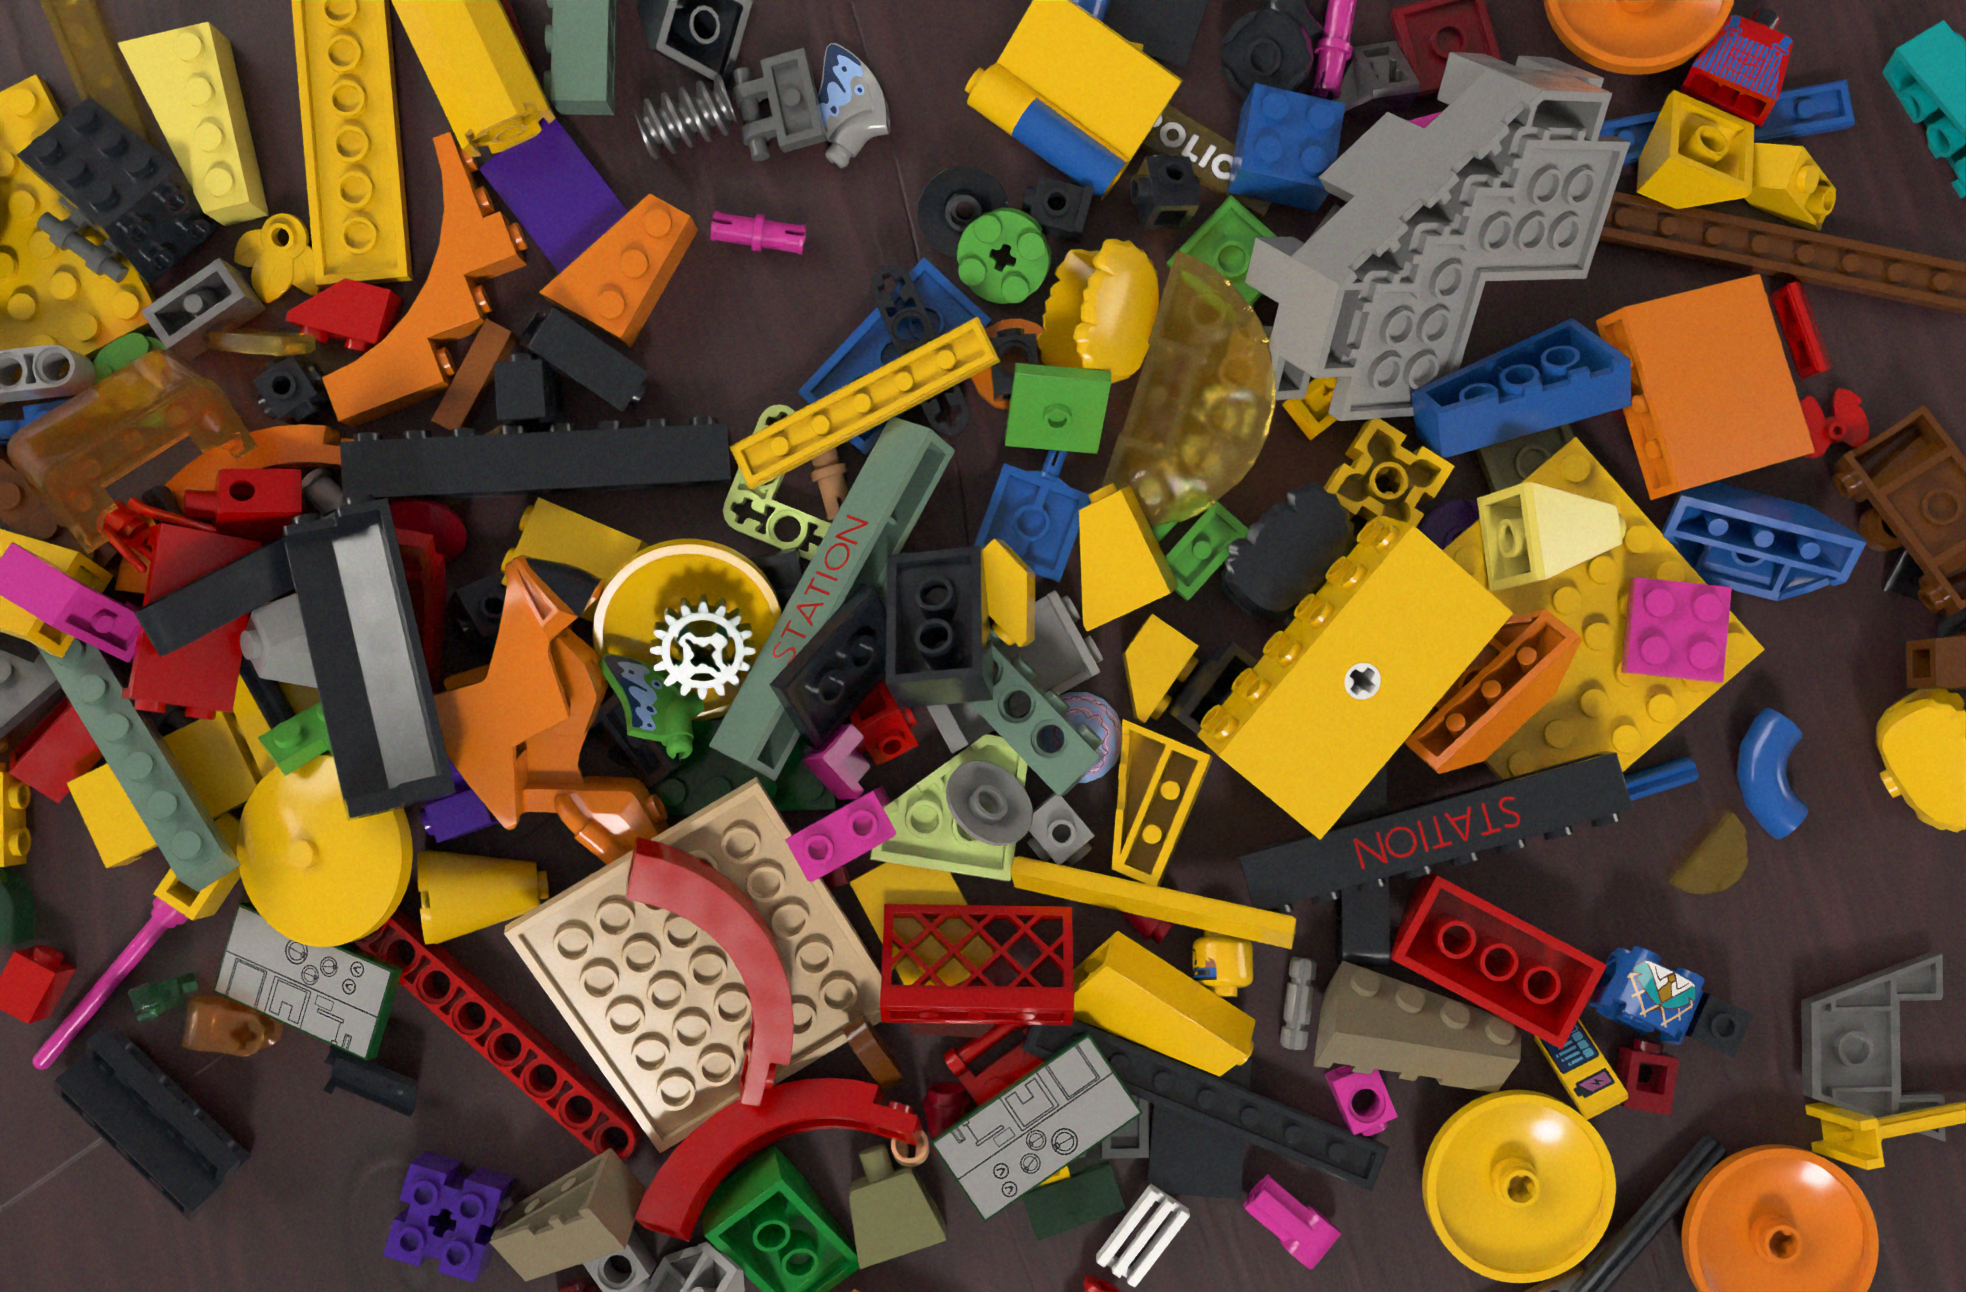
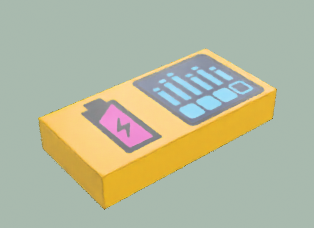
M1580 1019L1577 1020L1563 1049L1534 1035L1536 1044L1585 1120H1589L1628 1099V1092Z

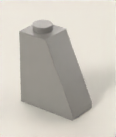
M296 593L254 609L246 630L241 633L240 645L244 657L251 660L259 678L317 688Z

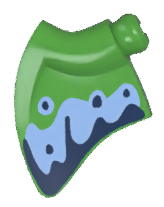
M605 654L599 661V666L622 703L626 718L627 735L661 741L663 746H667L668 756L673 759L677 753L680 759L688 757L693 751L691 743L694 739L692 719L704 710V703L699 695L692 688L685 696L681 695V683L679 681L666 686L664 684V674L666 671H655L651 664L622 655Z

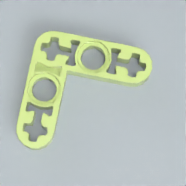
M785 405L770 406L760 416L753 434L768 427L771 419L779 421L782 415L789 416L795 411ZM738 469L723 507L724 519L728 525L739 533L781 550L798 547L801 558L811 561L819 546L809 542L808 552L800 550L808 539L810 524L818 526L813 533L814 536L823 539L831 523L774 501L785 474L752 490L748 488L740 469ZM747 500H752L751 508L767 516V507L774 508L775 511L767 520L766 534L757 532L763 524L751 518H747L743 524H738L739 516L733 512L735 505L743 506ZM783 517H794L800 523V535L792 542H782L775 534L776 523Z

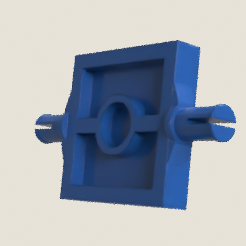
M1049 450L1041 472L1024 471L1004 463L974 546H981L983 550L993 539H1002L1035 572V575L1059 583L1080 528L1079 510L1087 506L1090 499L1088 497L1089 494L1069 487L1058 478L1068 452L1060 451L1055 465L1052 466L1057 450Z

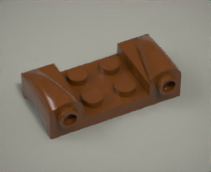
M1923 405L1875 438L1844 454L1833 465L1835 475L1832 476V483L1838 493L1846 499L1852 497L1857 502H1863L1866 499L1871 502L1925 574L1919 578L1921 589L1917 592L1921 603L1933 614L1939 612L1945 617H1950L1966 607V457L1928 408Z

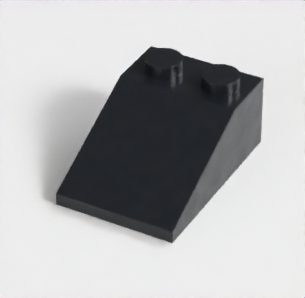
M981 546L887 555L886 686L899 709L993 700V654L983 550Z

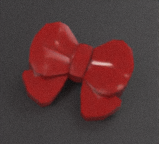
M1838 388L1833 392V417L1825 418L1822 409L1812 396L1808 395L1799 401L1815 451L1814 453L1804 455V457L1814 459L1822 456L1830 444L1840 442L1849 449H1855L1868 441L1869 422L1863 409L1858 406L1862 403V399L1851 390Z

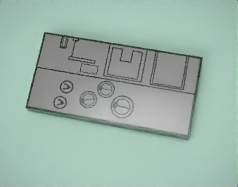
M246 902L238 904L213 992L367 1061L377 1057L403 968L348 944L315 947L295 942L276 931L263 919L252 903Z
M1087 1031L933 1137L931 1144L983 1221L986 1222L1143 1114V1112Z

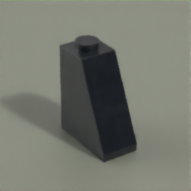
M540 304L515 341V343L530 353L536 354L538 358L622 412L627 405L634 407L647 389V384L643 382L648 375L647 371L554 307Z

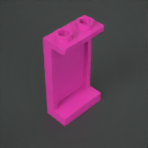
M883 785L785 839L807 881L813 882L896 835V830L884 810V807L890 804L891 800Z

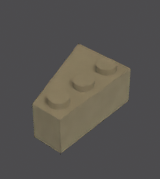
M610 1148L503 1211L489 1242L525 1282L624 1250L636 1221L634 1217L644 1197L646 1187Z

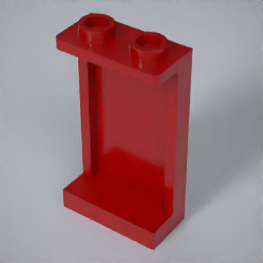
M164 523L150 526L147 545L153 546L143 606L260 547L261 542ZM249 612L186 646L160 657L142 626L139 625L128 688L122 689L121 698L135 700L134 709L165 713L166 705L186 707L185 717L215 720L216 712L232 713L242 659L240 637L241 633L246 630Z

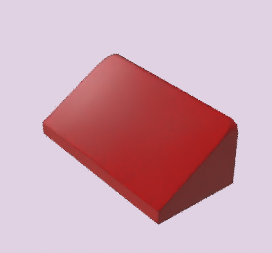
M1793 282L1771 293L1770 297L1799 378L1802 380L1833 369L1804 285L1801 282Z

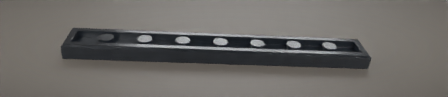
M1074 1018L1072 1025H1031L1022 1046V1050L1046 1060L1088 1031L1131 1095L1372 1192L1389 1149L1387 1145L1362 1136L1359 1133L1354 1135L1349 1129Z

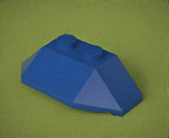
M1719 482L1680 491L1662 530L1663 537L1673 545L1705 583L1732 587V590L1774 601L1806 594L1829 584L1835 586L1846 583L1867 543L1864 537L1809 505Z

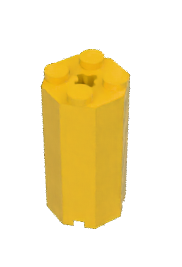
M391 0L462 150L471 158L481 156L478 147L488 145L492 154L508 150L537 136L542 131L539 121L543 117L548 124L555 119L500 0Z

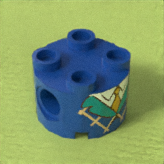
M1634 946L1632 951L1617 947L1608 957L1607 966L1596 985L1589 1005L1596 1007V1011L1601 1015L1632 1031L1646 1036L1648 1032L1657 1030L1660 1031L1658 1041L1673 1045L1682 1044L1703 994L1701 988L1705 981L1704 978L1683 968H1676V971L1660 965L1659 963L1662 958L1645 948Z

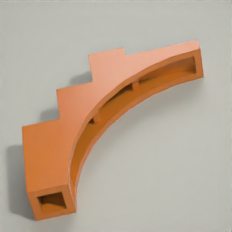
M451 132L433 138L442 171L444 214L439 247L426 283L409 312L385 339L355 362L322 377L338 421L352 428L446 393L453 381L451 375L456 374L457 370L446 347L441 349L440 346L479 332L484 321L488 319L487 313L492 311V305L482 285L476 286V284L527 265L522 251L528 249V244L518 222L511 224L500 211L494 213L495 209L488 191L484 186L478 188L473 175L474 171L479 170L476 158H471L462 150L459 141Z

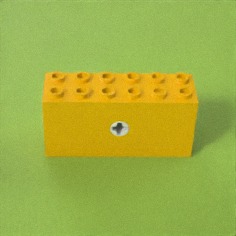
M1383 515L1379 520L1373 519L1363 527L1356 539L1359 542L1347 557L1342 556L1331 565L1325 575L1327 579L1325 584L1315 595L1313 593L1309 594L1299 603L1294 611L1296 618L1284 632L1278 631L1267 641L1263 648L1265 655L1253 669H1245L1235 679L1231 687L1233 693L1222 706L1216 705L1207 712L1200 724L1202 729L1197 734L1221 759L1319 840L1322 839L1513 614L1510 609L1414 525Z

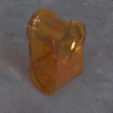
M212 995L191 996L188 1001L182 1046L196 1051H215L237 1056H249L260 1049H265L275 1044L281 1037L283 1023L225 997Z

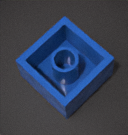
M1255 83L1241 108L1227 192L1316 212L1329 194L1325 190L1319 176L1337 160L1345 103Z

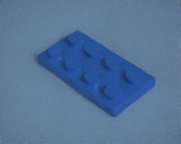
M924 257L908 273L937 338L976 317H979L985 329L992 324L991 318ZM903 281L889 294L896 307V311L887 312L890 318L901 309L916 307L912 301L906 307L904 306L899 292V288L905 285ZM878 308L864 320L798 391L799 396L809 405L899 358ZM905 319L898 326L897 334L902 341L914 343L924 335V326L917 319ZM912 408L898 414L895 417L903 419ZM888 420L848 441L867 457L875 446Z

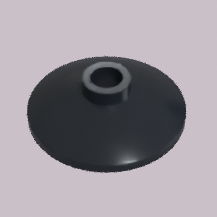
M953 166L937 173L924 187L918 202V222L924 237L931 246L940 253L957 259L958 244L968 225L984 213L992 212L999 208H1010L1005 190L991 174L973 166ZM960 202H968L973 206L974 213L968 217L961 216L957 211V205Z

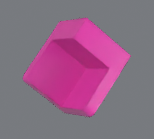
M852 724L841 725L819 751L812 748L801 760L839 800L858 799L863 794L864 789L857 782L870 768V763L855 748L864 736Z

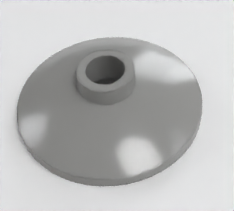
M970 761L960 765L949 777L946 786L948 807L957 823L972 837L986 844L1007 846L1021 840L1029 831L1033 820L1032 804L1022 784L1010 772L990 762Z

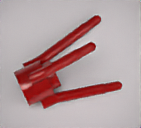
M131 497L127 504L121 500L109 502L98 513L95 521L96 533L109 541L140 573H145L147 566L131 548L136 549L151 561L153 549L144 543L150 531V526L146 523L145 516L185 528L217 533V528L213 525L146 505L136 497Z

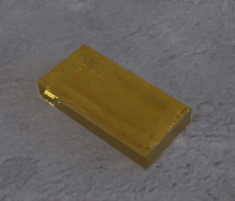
M248 328L209 331L210 348L218 351L287 356L312 353V351L316 350L315 334Z

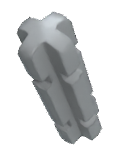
M1292 957L1290 960L1289 975L1292 977V982L1287 983L1283 1014L1286 1026H1282L1280 1043L1283 1047L1292 1050H1305L1307 1047L1309 1031L1305 1029V1025L1310 1024L1314 994L1311 980H1315L1317 963L1311 958Z

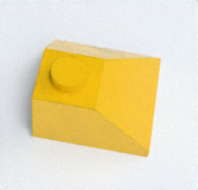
M1673 90L1668 95L1639 157L1636 192L1675 209L1747 198L1752 193L1754 124Z

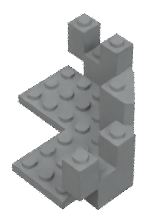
M1450 52L1437 100L1449 106L1424 129L1386 112L1319 176L1327 192L1348 202L1306 243L1294 237H1256L1245 283L1278 302L1279 306L1273 327H1234L1224 371L1266 400L1305 398L1310 376L1313 378L1338 377L1328 414L1339 421L1414 416L1411 392L1459 370L1485 281L1587 278L1630 145L1629 141L1618 136H1599L1612 96L1611 92L1601 89L1604 78L1552 57L1518 56L1516 66L1486 54Z

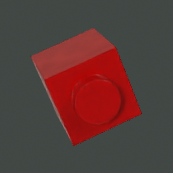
M37 945L14 951L0 976V1010L27 1024L51 1017L77 967L63 961L64 955L60 951L46 945Z

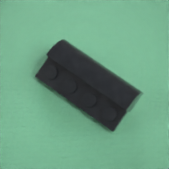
M103 1027L86 1041V1054L54 1080V1093L189 1222L236 1177L252 1157L118 1027L111 1033H108Z

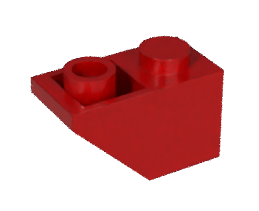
M345 278L289 310L285 321L301 329L300 337L323 344L328 343L329 337L345 341L344 348L365 354L385 339L397 325L404 299L389 289Z

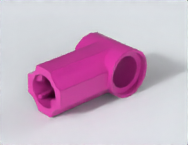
M1269 1174L1254 1185L1243 1203L1244 1209L1279 1237L1281 1245L1310 1270H1313L1342 1235V1232L1322 1213L1310 1204L1306 1207Z

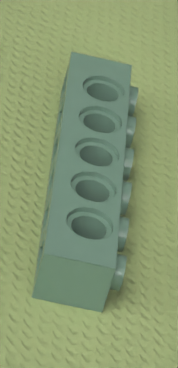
M887 577L877 593L886 611ZM990 624L993 659L997 662L999 668L998 676L993 681V700L969 703L1059 797L1066 795L1106 756L1098 748L1103 741L1086 723L1083 722L1078 727L1065 714L1070 707L1052 688L1045 693L1033 680L1037 675L1034 668L1019 654L1012 659L1000 646L1004 641L993 631ZM1018 691H1024L1031 699L1030 712L1023 718L1015 716L1010 709L1011 697ZM1052 724L1058 726L1064 733V744L1057 752L1049 751L1042 742L1044 730Z

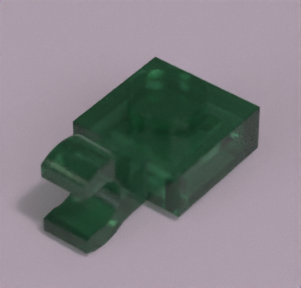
M193 972L160 983H145L130 989L128 994L135 1012L142 1010V1014L136 1016L138 1022L145 1023L163 1016L167 1010L185 1004L182 995L199 988Z

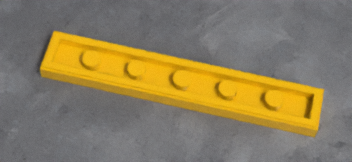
M976 317L729 446L748 488L754 490L1001 362L981 320L979 317Z
M1017 856L1013 859L1010 874L1015 888L1292 949L1296 930V918L1294 916Z

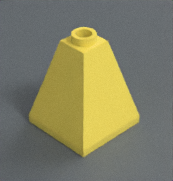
M1534 482L1521 483L1477 498L1490 591H1498L1546 580L1621 545L1626 533L1625 520L1618 513L1616 505Z

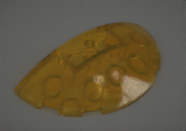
M1176 251L1148 340V344H1150L1123 432L1118 435L1102 486L1103 488L1114 483L1118 491L1130 485L1151 528L1154 525L1173 521L1182 522L1200 514L1215 505L1219 498L1225 495L1234 485H1238L1242 481L1264 446L1271 427L1276 401V373L1272 369V356L1268 345L1269 339L1254 308L1232 286V282L1207 263L1183 252Z

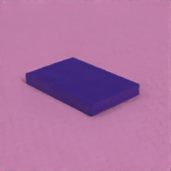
M555 118L550 124L545 119L540 121L539 125L542 131L537 136L498 153L481 166L479 170L553 266L561 273L624 217L628 210Z

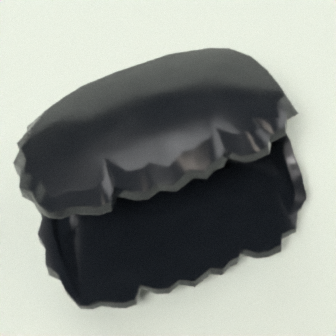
M1309 482L1303 487L1290 490L1286 494L1287 503L1274 504L1269 512H1263L1258 522L1250 525L1246 539L1238 538L1228 547L1229 556L1225 559V568L1220 573L1223 582L1221 591L1241 610L1254 619L1273 623L1283 621L1294 615V611L1299 603L1309 594L1313 593L1315 595L1327 581L1325 575L1331 565L1340 557H1347L1355 548L1354 524L1349 520L1348 509L1341 505L1336 494L1328 493L1322 486L1314 482Z

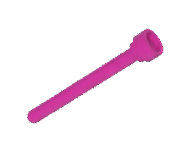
M156 897L153 900L154 908L151 910L152 918L34 1055L32 1060L34 1067L39 1070L49 1068L166 929L174 928L177 924H184L188 917Z

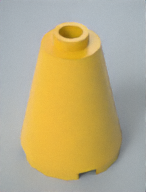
M434 850L418 852L417 854L418 890L421 892L422 904L420 914L425 945L439 944L524 915L539 906L540 899H549L547 870L537 871L536 862Z

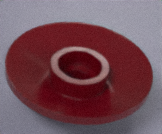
M403 498L389 502L394 528L434 535L436 553L444 555L445 565L461 555L466 545L467 531L463 521L453 510L441 503L423 498Z

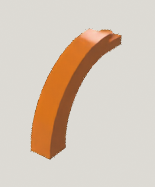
M299 424L252 431L206 451L187 464L165 486L170 489L183 512L185 489L214 490L219 470L309 469L321 466L341 469L339 442L354 441V439H340L341 432L324 425ZM145 516L146 523L149 526L156 525L152 517ZM192 518L209 524L212 520L203 518ZM148 537L144 541L145 544L148 542ZM131 548L147 566V571L145 573L138 572L123 557L119 567L115 590L145 594L151 561L136 549Z

